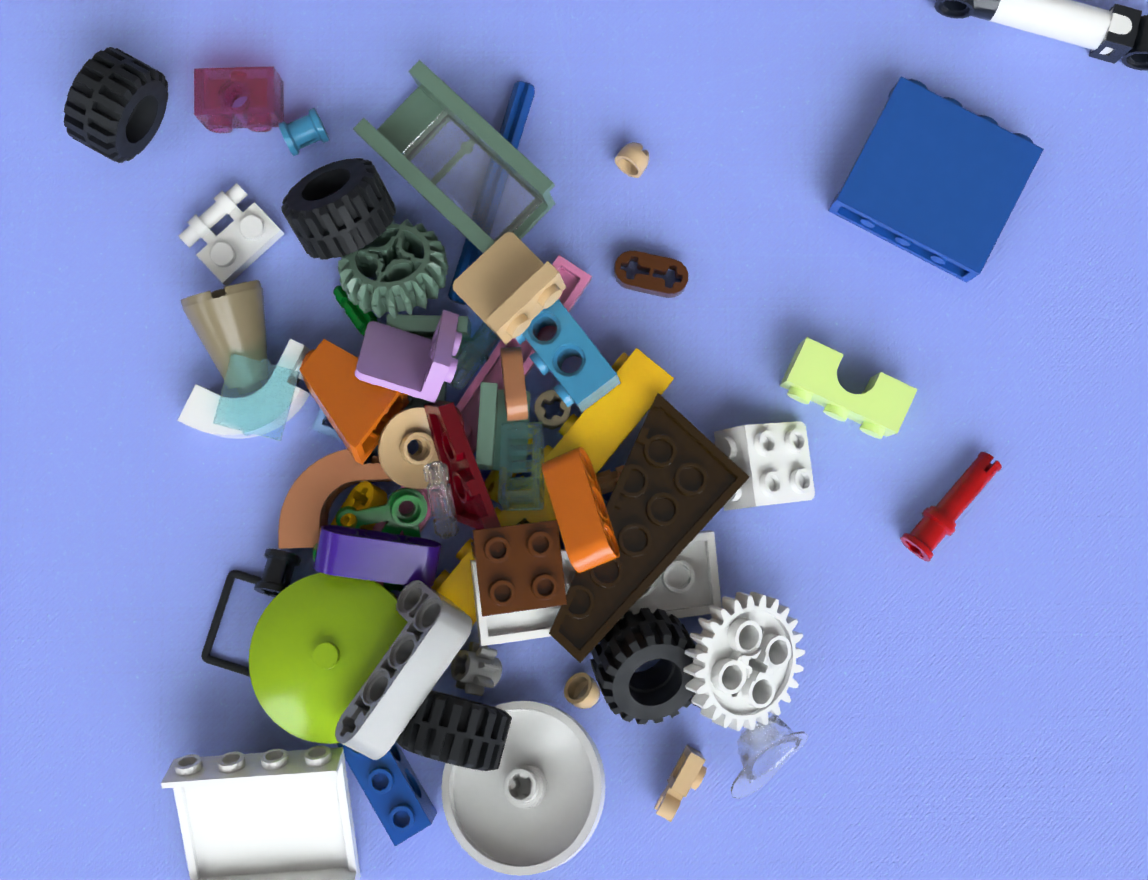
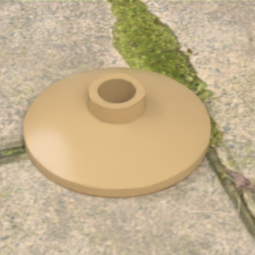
M413 407L395 414L384 426L378 442V456L384 472L392 481L409 489H426L438 484L444 477L425 408ZM412 440H416L419 448L415 454L411 455L408 452V444Z

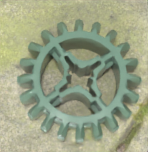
M408 219L401 224H397L393 220L386 228V231L373 242L353 253L342 256L341 260L338 261V271L341 277L339 280L348 299L353 305H359L364 314L373 310V313L378 318L389 312L396 319L398 312L406 311L412 316L413 308L416 306L426 309L427 299H438L439 289L445 287L446 275H448L445 248L442 246L441 241H438L434 231H427L422 223L413 226Z

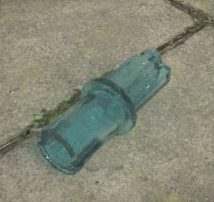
M484 322L469 341H464L461 344L462 351L456 357L458 359L456 372L452 382L448 384L458 390L465 387L481 364L484 365L485 362H488L489 353L500 340Z

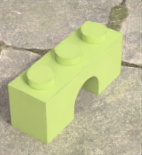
M808 337L799 343L780 384L781 387L788 390L787 395L790 398L804 404H809L811 400L825 407L823 412L826 415L839 421H846L847 418L861 424L859 429L862 432L878 439H882L883 435L887 437L898 433L918 389L880 372L870 377L862 394L850 393L842 388L837 378V369L844 354Z

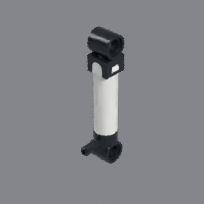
M936 0L934 7L936 11L949 18L977 17L1090 49L1089 57L1113 64L1122 58L1123 64L1129 68L1148 70V15L1141 16L1142 11L1115 4L1110 10H1106L1074 0Z

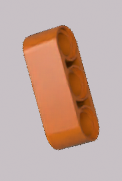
M578 447L543 462L542 471L565 550L574 569L578 573H582L619 558L620 551L592 462L586 451L582 447Z

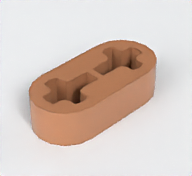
M521 346L500 348L507 422L528 420Z

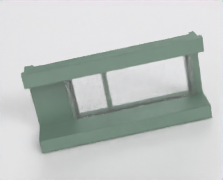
M419 60L408 71L418 85V88L377 130L365 118L353 130L482 253L507 232L514 233L521 240L555 205L550 191L555 186L554 183Z

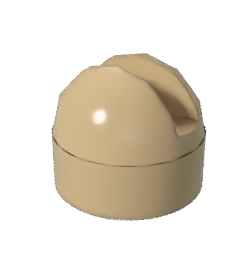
M628 143L615 157V163L626 175L639 178L649 163V152L647 150L642 151L643 145L640 143Z
M580 672L571 676L566 682L564 696L575 707L587 709L597 703L600 697V688L592 677Z

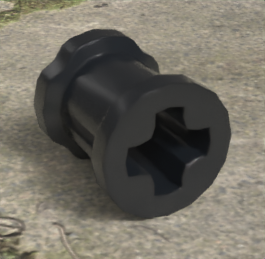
M269 548L266 549L264 554L267 562L261 581L256 582L254 590L276 597L290 585L294 568L300 565L301 558L288 551Z

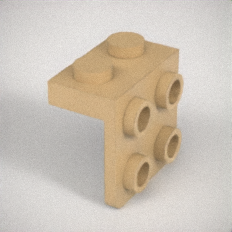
M512 232L503 234L455 279L452 285L456 294L505 345L511 339L520 336L529 327L531 321L543 309L552 306L559 299L562 291L566 289L560 272L549 261L544 264Z

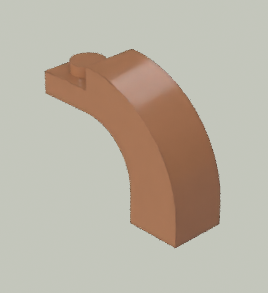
M348 449L331 453L310 465L293 483L284 500L279 518L278 548H313L318 543L321 526L328 525L330 508L341 492L352 485L364 481H392L384 472L379 456H371L370 464H367L366 459L363 465L354 460Z

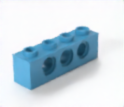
M559 299L549 308L543 309L531 321L529 327L520 336L515 338L519 344L527 341L535 352L529 357L543 376L549 372L553 374L559 382L553 389L568 408L575 403L579 410L584 412L621 383L617 373ZM543 327H557L556 335L551 340H538V333ZM576 356L582 359L581 366L577 371L565 373L561 370L562 364L567 358Z

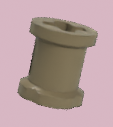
M547 390L536 399L534 405L535 414L538 422L544 428L554 430L562 427L571 415V406L568 408L555 390ZM555 401L560 402V411L563 415L561 417L554 415L551 420L547 419L546 410L543 406L545 404L552 405Z

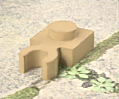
M686 745L667 780L668 785L654 807L657 810L656 814L671 822L683 796H687L690 788L696 790L699 787L707 770L703 766L705 759L701 752Z

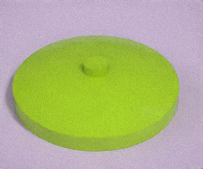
M317 573L302 578L281 591L265 608L259 618L249 649L251 683L255 695L266 714L282 729L300 739L324 744L339 743L335 737V729L341 715L408 623L396 609L398 598L385 586L376 581L333 576L324 573Z

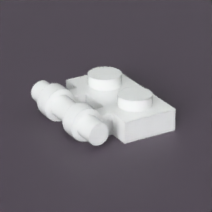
M237 183L226 193L221 191L213 198L216 202L201 216L198 217L195 214L187 222L190 226L178 235L189 248L200 238L207 243L196 256L226 286L234 281L284 235V232L255 202L244 212L238 208L237 204L248 194ZM226 214H229L234 221L216 235L211 228Z

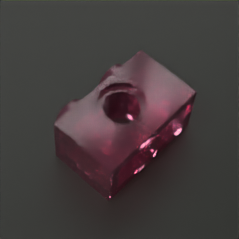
M274 66L194 69V115L206 129L215 133L232 132V128H248L254 132L271 131L272 127H279L278 123L284 121V82ZM247 97L246 102L242 106L233 108V103L236 99Z

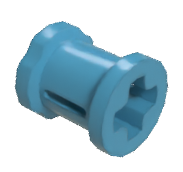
M315 108L310 109L308 115L288 124L284 121L278 123L282 136L293 156L299 154V149L321 140L324 143L330 141Z

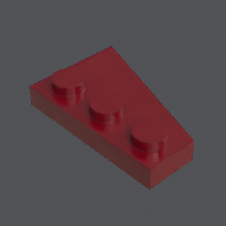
M437 400L435 403L425 404V412L455 521L476 529L501 527L465 434L461 412L455 407L453 402Z

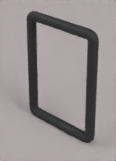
M232 570L227 575L201 657L208 664L250 676L248 667L210 656L235 578L253 584L261 581V577Z

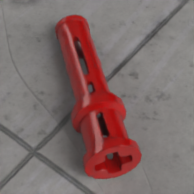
M980 452L975 461L936 506L927 507L922 512V520L910 534L904 533L900 540L904 546L919 558L929 562L934 556L932 551L946 535L951 536L956 531L955 521L992 477L1001 470L1002 465L996 460L991 464L990 462L994 457L986 452Z

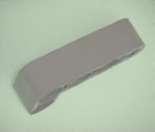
M419 580L407 584L401 591L396 603L398 613L408 623L341 715L335 729V737L339 743L372 760L382 758L390 750L467 641L472 630L470 616L451 600Z

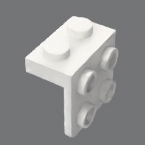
M803 422L748 424L714 432L715 445L749 476L747 481L724 505V511L808 501L814 498L815 489L807 431Z

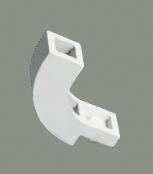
M290 339L269 381L259 391L246 397H224L195 384L177 421L205 433L233 439L257 437L279 428L301 409L310 393L297 387L299 380L304 381L299 368L310 349Z

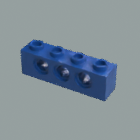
M396 741L390 750L378 760H372L341 743H336L338 747H343L346 762L394 846H397L432 824L437 811Z

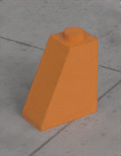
M323 339L316 349L310 350L305 355L299 370L307 389L354 460L363 465L378 445L380 434L386 423L409 404L408 395L359 380L354 374L358 357Z

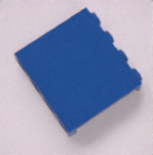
M901 76L890 91L889 98L828 211L967 283L981 273L1044 149L1033 144V141L1028 136L1020 133H1011L998 126L994 119L985 115H976L964 109L959 101L950 97H941L929 91L922 82L906 79Z

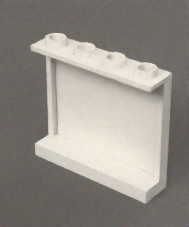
M314 746L307 750L292 751L278 748L263 753L249 754L234 751L220 756L206 757L191 754L174 759L161 782L162 789L173 788L190 880H360V866L343 747Z

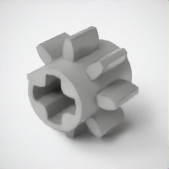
M470 642L469 651L460 650L451 663V675L457 681L456 688L464 689L465 693L483 696L484 687L493 688L499 682L502 674L501 662L496 658L497 650L481 646L476 642Z

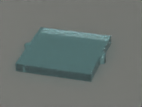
M231 354L213 423L240 430L244 436L255 434L281 441L300 372L273 365L269 359L258 361Z

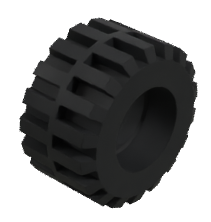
M109 47L104 51L100 50L92 59H89L84 64L69 89L64 107V126L67 127L66 132L74 140L114 162L123 163L124 161H130L150 143L163 120L169 94L167 92L168 82L165 80L164 74L118 48Z
M363 158L344 159L314 170L291 188L284 197L281 207L282 213L306 253L310 257H320V259L342 257L367 246L386 231V228L394 220L393 216L396 214L395 205L375 166L371 161L364 160Z
M640 608L638 614L628 611L624 614L625 618L618 621L599 642L600 644L593 648L591 653L594 659L591 660V666L604 699L615 715L620 713L621 718L628 722L635 718L637 724H646L648 720H653L654 723L663 722V717L670 715L673 718L680 714L678 710L682 706L687 708L692 703L691 696L696 694L685 687L694 677L683 672L684 667L693 663V658L684 654L685 650L693 649L696 645L685 626L673 614L668 616L665 610L658 608L654 613H651L649 608ZM654 659H660L650 669L635 672L642 664Z
M431 690L397 738L396 743L407 751L437 761L475 770L491 771L499 769L512 717L502 709Z

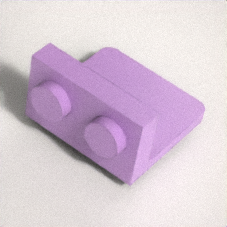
M443 310L432 339L376 321L369 322L354 372L355 376L359 380L369 382L370 384L435 403L444 381L451 383L456 372L458 359L452 356H456L462 339V333L456 331L459 314Z

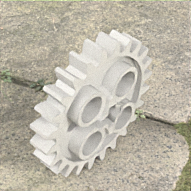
M736 592L735 599L724 596L722 597L723 608L714 605L709 606L712 618L710 620L701 617L698 619L703 630L701 634L690 633V637L697 644L695 648L687 649L684 653L693 658V663L683 668V672L694 677L685 685L686 689L696 693L691 700L692 704L701 707L700 714L711 719L712 722L736 731H740L742 726L749 730H754L756 721L767 725L768 712L779 716L781 712L778 703L780 700L788 703L791 702L787 690L789 687L798 688L799 684L793 679L794 673L802 672L804 669L801 665L796 664V658L805 654V650L796 648V643L803 638V634L792 631L796 627L798 620L788 617L790 609L778 605L779 600L756 592H750V594Z

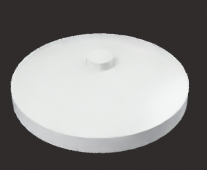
M533 701L502 703L494 707L506 711L512 717L499 769L481 771L445 763L441 785L443 809L455 839L478 863L491 870L508 875H533L549 871L566 863L591 838L599 823L604 806L606 788L604 768L600 754L590 735L582 725L564 711Z

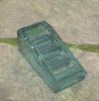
M542 422L501 424L498 501L503 510L544 509V475L542 471L544 443ZM512 439H533V444L512 445ZM532 455V460L512 461V456ZM532 472L531 477L512 478V473Z

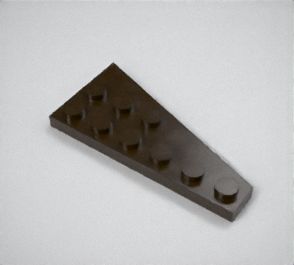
M657 393L606 505L618 543L620 556L582 573L576 571L566 593L567 605H561L549 631V634L579 663L583 661L749 478L740 467L659 393Z

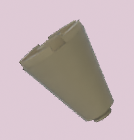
M254 280L226 286L224 289L213 292L207 291L181 299L184 313L228 388H238L240 395L260 390L263 387L261 381L269 379L264 298L260 281Z

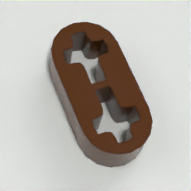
M627 251L617 258L614 266V277L616 282L623 288L660 297L673 298L684 291L688 282V271L682 262L675 259L639 251ZM630 261L637 262V269L649 272V275L638 273L635 274L634 279L626 278V271L622 270L621 266L628 267ZM668 269L674 270L675 277L681 279V283L675 282L672 288L665 287V280L653 277V273L666 275Z

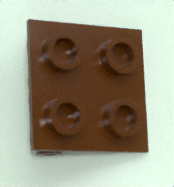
M557 520L472 530L474 542H471L473 559H476L482 617L567 605Z

